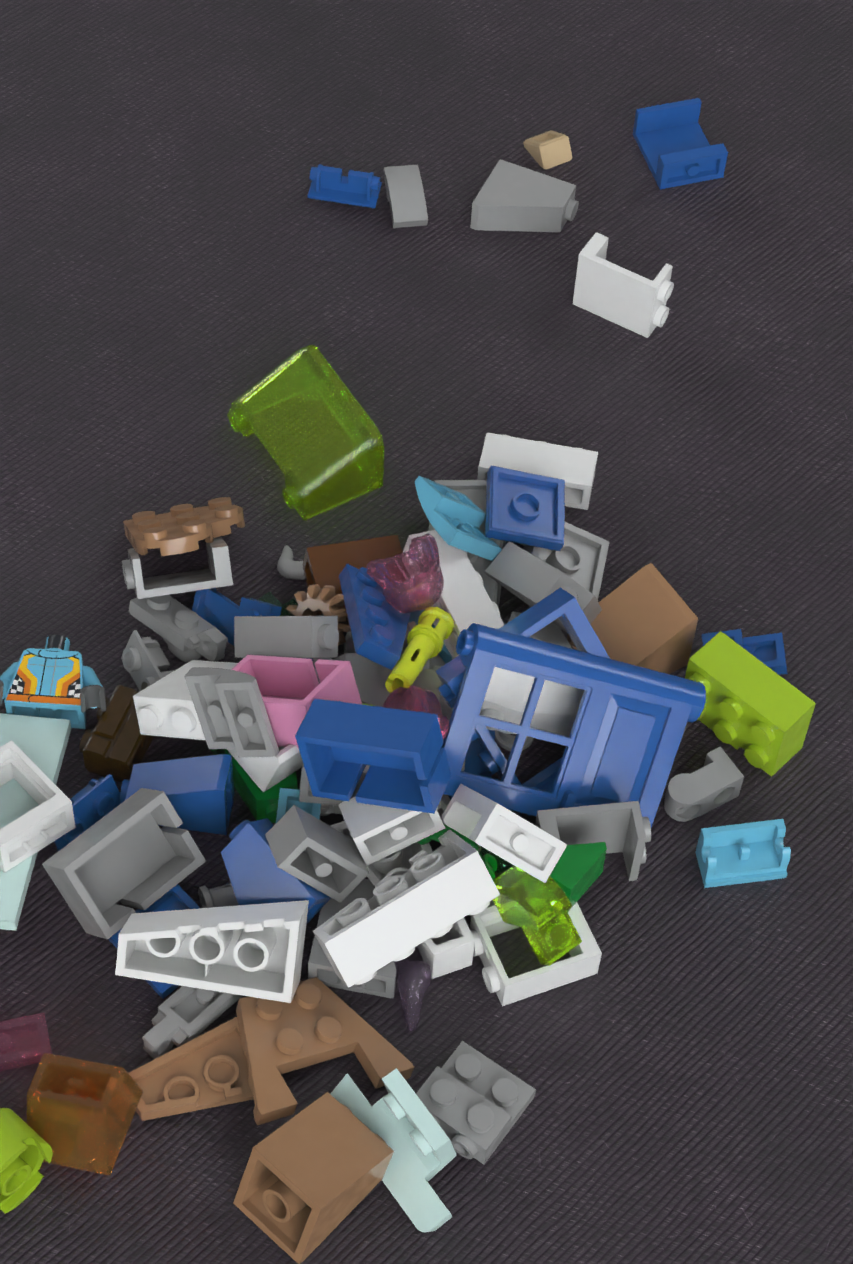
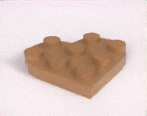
M220 497L209 500V506L193 508L192 504H181L171 507V512L158 515H155V511L138 512L132 515L131 520H125L123 523L125 535L138 554L146 555L148 553L147 548H160L161 556H168L198 550V541L205 539L206 543H212L216 537L231 534V525L237 524V527H245V519L242 507L232 505L230 497Z

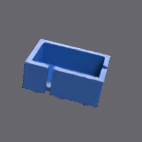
M314 699L295 735L314 797L349 801L366 765H370L355 796L357 803L435 814L451 778L446 750L441 748L443 738L437 714Z

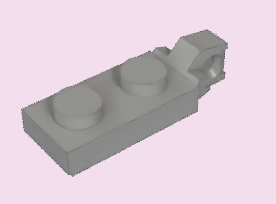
M170 595L137 599L136 597L130 600V615L181 651L185 652L189 649H194L210 661H218L225 657L224 653L228 638L215 626Z
M181 986L158 1006V1013L152 1019L154 1027L142 1037V1040H144L143 1049L153 1059H156L172 1049L174 1044L179 1047L193 1040L243 995Z

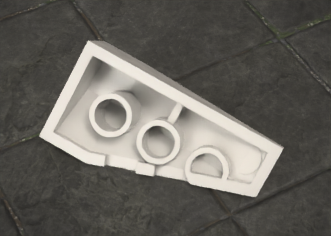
M495 667L480 715L520 724L535 677ZM545 680L530 727L569 737L584 690ZM486 726L488 730H497L505 734H516Z

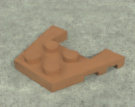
M317 977L300 981L291 1003L249 996L240 998L238 1001L236 1013L243 1055L247 1056L249 1068L247 1079L249 1090L253 1092L255 1104L253 1114L257 1125L294 1114L298 1103L281 1075L354 1053L375 1088L385 1086L382 1078L396 1068L404 1079L411 1077L414 1069L413 1064Z

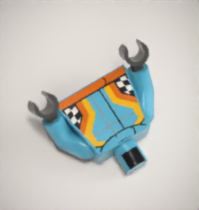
M51 635L46 639L45 649L28 648L24 650L19 662H14L0 676V706H2V700L5 699L4 703L7 714L70 720L71 728L86 729V710L88 708L99 707L101 711H106L105 689L94 670L88 666H83L82 654L77 651H69V639L62 635Z

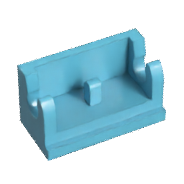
M784 819L701 828L695 853L704 887L710 888L786 878L791 849L783 845L786 833Z

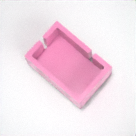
M247 655L231 670L240 671L256 678L277 746L296 745L299 748L295 735L314 699L362 705L350 661L318 659L314 663V668L312 659Z

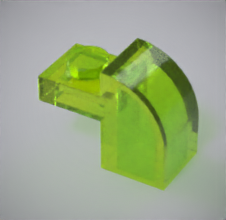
M514 865L493 880L500 893L498 897L493 899V902L504 923L523 928L540 964L550 966L582 942L567 912L573 906L560 886L550 876L546 883Z

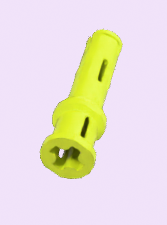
M429 607L420 614L418 625L414 626L408 633V646L385 682V688L389 693L397 697L405 696L423 670L428 659L436 657L441 652L444 644L443 640L447 639L454 629V621L449 613L439 607ZM435 619H439L438 624L433 628L432 624Z

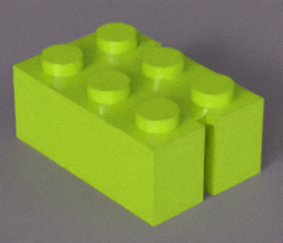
M722 631L717 633L689 658L685 679L703 683L706 690L704 709L697 720L714 731L717 738L723 743L730 744L737 750L740 747L745 750L744 756L748 762L756 768H761L772 777L802 749L816 703Z

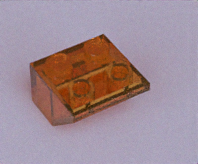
M44 1053L27 1092V1124L51 1146L53 1155L50 1163L110 1176L143 1091L123 1067Z

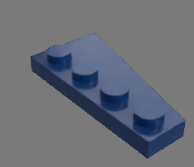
M346 564L339 575V580L344 595L355 652L392 670L401 657L414 596L380 580L376 573L367 568L361 567L357 569Z

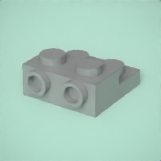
M565 522L564 545L560 551L520 544L524 546L523 549L565 573L590 591L598 601L609 541Z
M462 1041L442 1068L436 1067L416 1095L449 1137L454 1150L466 1159L475 1158L482 1164H485L534 1099L536 1089Z

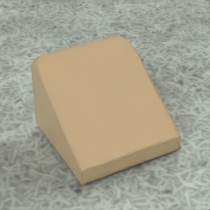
M550 130L526 139L523 142L526 150L543 169H550L572 159L569 137L565 134Z

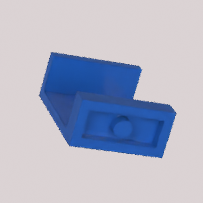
M700 98L636 109L633 136L659 189L724 177L728 151L723 143L710 146L698 123L702 104Z

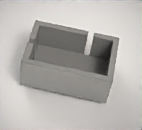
M141 788L42 865L87 934L108 940L123 928L132 913H136L133 908L146 910L205 863L206 860L188 830L177 828L183 822L164 791ZM120 900L122 905L130 906L133 908L117 905L116 903Z

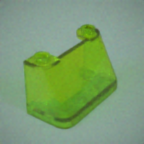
M310 344L298 349L231 403L228 419L233 430L237 433L241 432L246 437L254 433L285 475L286 487L282 489L286 504L290 509H296L304 521L383 486L384 443L382 436L374 422L315 345Z

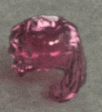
M429 533L413 538L409 545V551L397 554L394 557L371 560L367 564V574L383 588L382 594L385 600L401 613H411L429 608L439 600L442 594L444 578L440 567L438 546L435 537Z

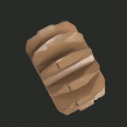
M318 584L309 585L307 593L298 591L294 594L298 605H289L286 608L290 614L294 616H318L317 612L322 611L324 616H338V646L346 642L343 632H351L349 622H346L347 611L346 608H343L345 604L343 594L335 596L334 586L325 585L321 589Z

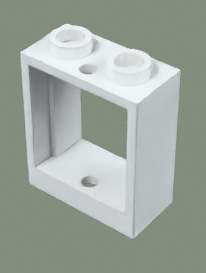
M12 740L0 747V787L14 778L39 805L0 829V868L4 873L76 828L72 801Z
M533 892L488 907L478 914L471 915L470 931L475 940L473 956L479 955L484 965L482 975L485 985L490 993L496 992L502 1006L598 974L602 952L577 902L567 913L537 892ZM552 917L571 958L508 978L490 937Z

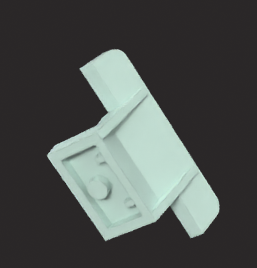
M397 1068L382 1078L388 1094L378 1100L373 1106H371L347 1073L331 1092V1095L341 1104L347 1106L355 1117L373 1133L379 1135L394 1150L382 1181L419 1231H436L451 1219L452 1215L428 1182L457 1156L451 1140Z

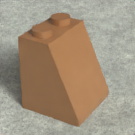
M652 563L645 565L598 602L602 611L591 623V626L610 659L666 674H671L688 665L698 617ZM568 634L567 641L569 642L572 649L577 650L576 646L574 645L573 641L571 640Z
M326 1092L253 1147L233 1204L294 1261L301 1264L383 1179L394 1150L379 1135L373 1133L355 1117L347 1106L341 1104L330 1093Z

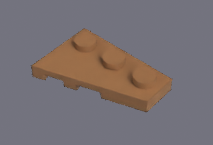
M237 1017L120 1077L121 1086L142 1121L254 1100L253 1092L249 1090L247 1079L249 1068L247 1056L243 1055Z

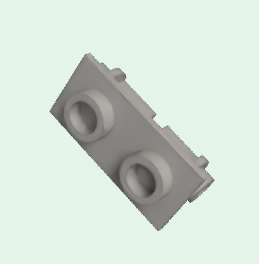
M137 630L132 632L121 659L124 668L130 673L140 692L174 670L160 672L168 670L170 663L160 648L158 641L152 640L151 637L141 639Z

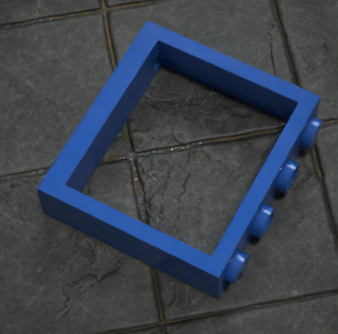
M561 587L499 628V630L530 637L559 618L577 650L610 659L576 598ZM460 655L435 671L443 683L437 689L451 709L454 708L461 687L460 683H462L467 668L462 664ZM476 724L471 742L477 739L483 749L478 754L481 762L491 775L497 772L502 780L507 760L487 727ZM562 758L522 785L551 792ZM514 773L512 783L521 785Z

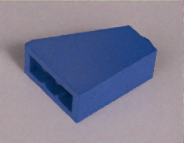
M219 754L138 763L133 766L130 780H123L120 804L141 788L164 791L183 822L177 828L227 835L234 803L232 755Z
M268 818L253 822L249 820L243 821L229 834L231 842L221 851L238 905L309 900L307 924L331 897L278 868L265 836L274 826Z

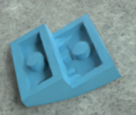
M418 476L415 480V486L419 501L428 520L441 538L448 545L493 562L502 548L491 538L485 537V533L479 528L486 518V513L465 494Z

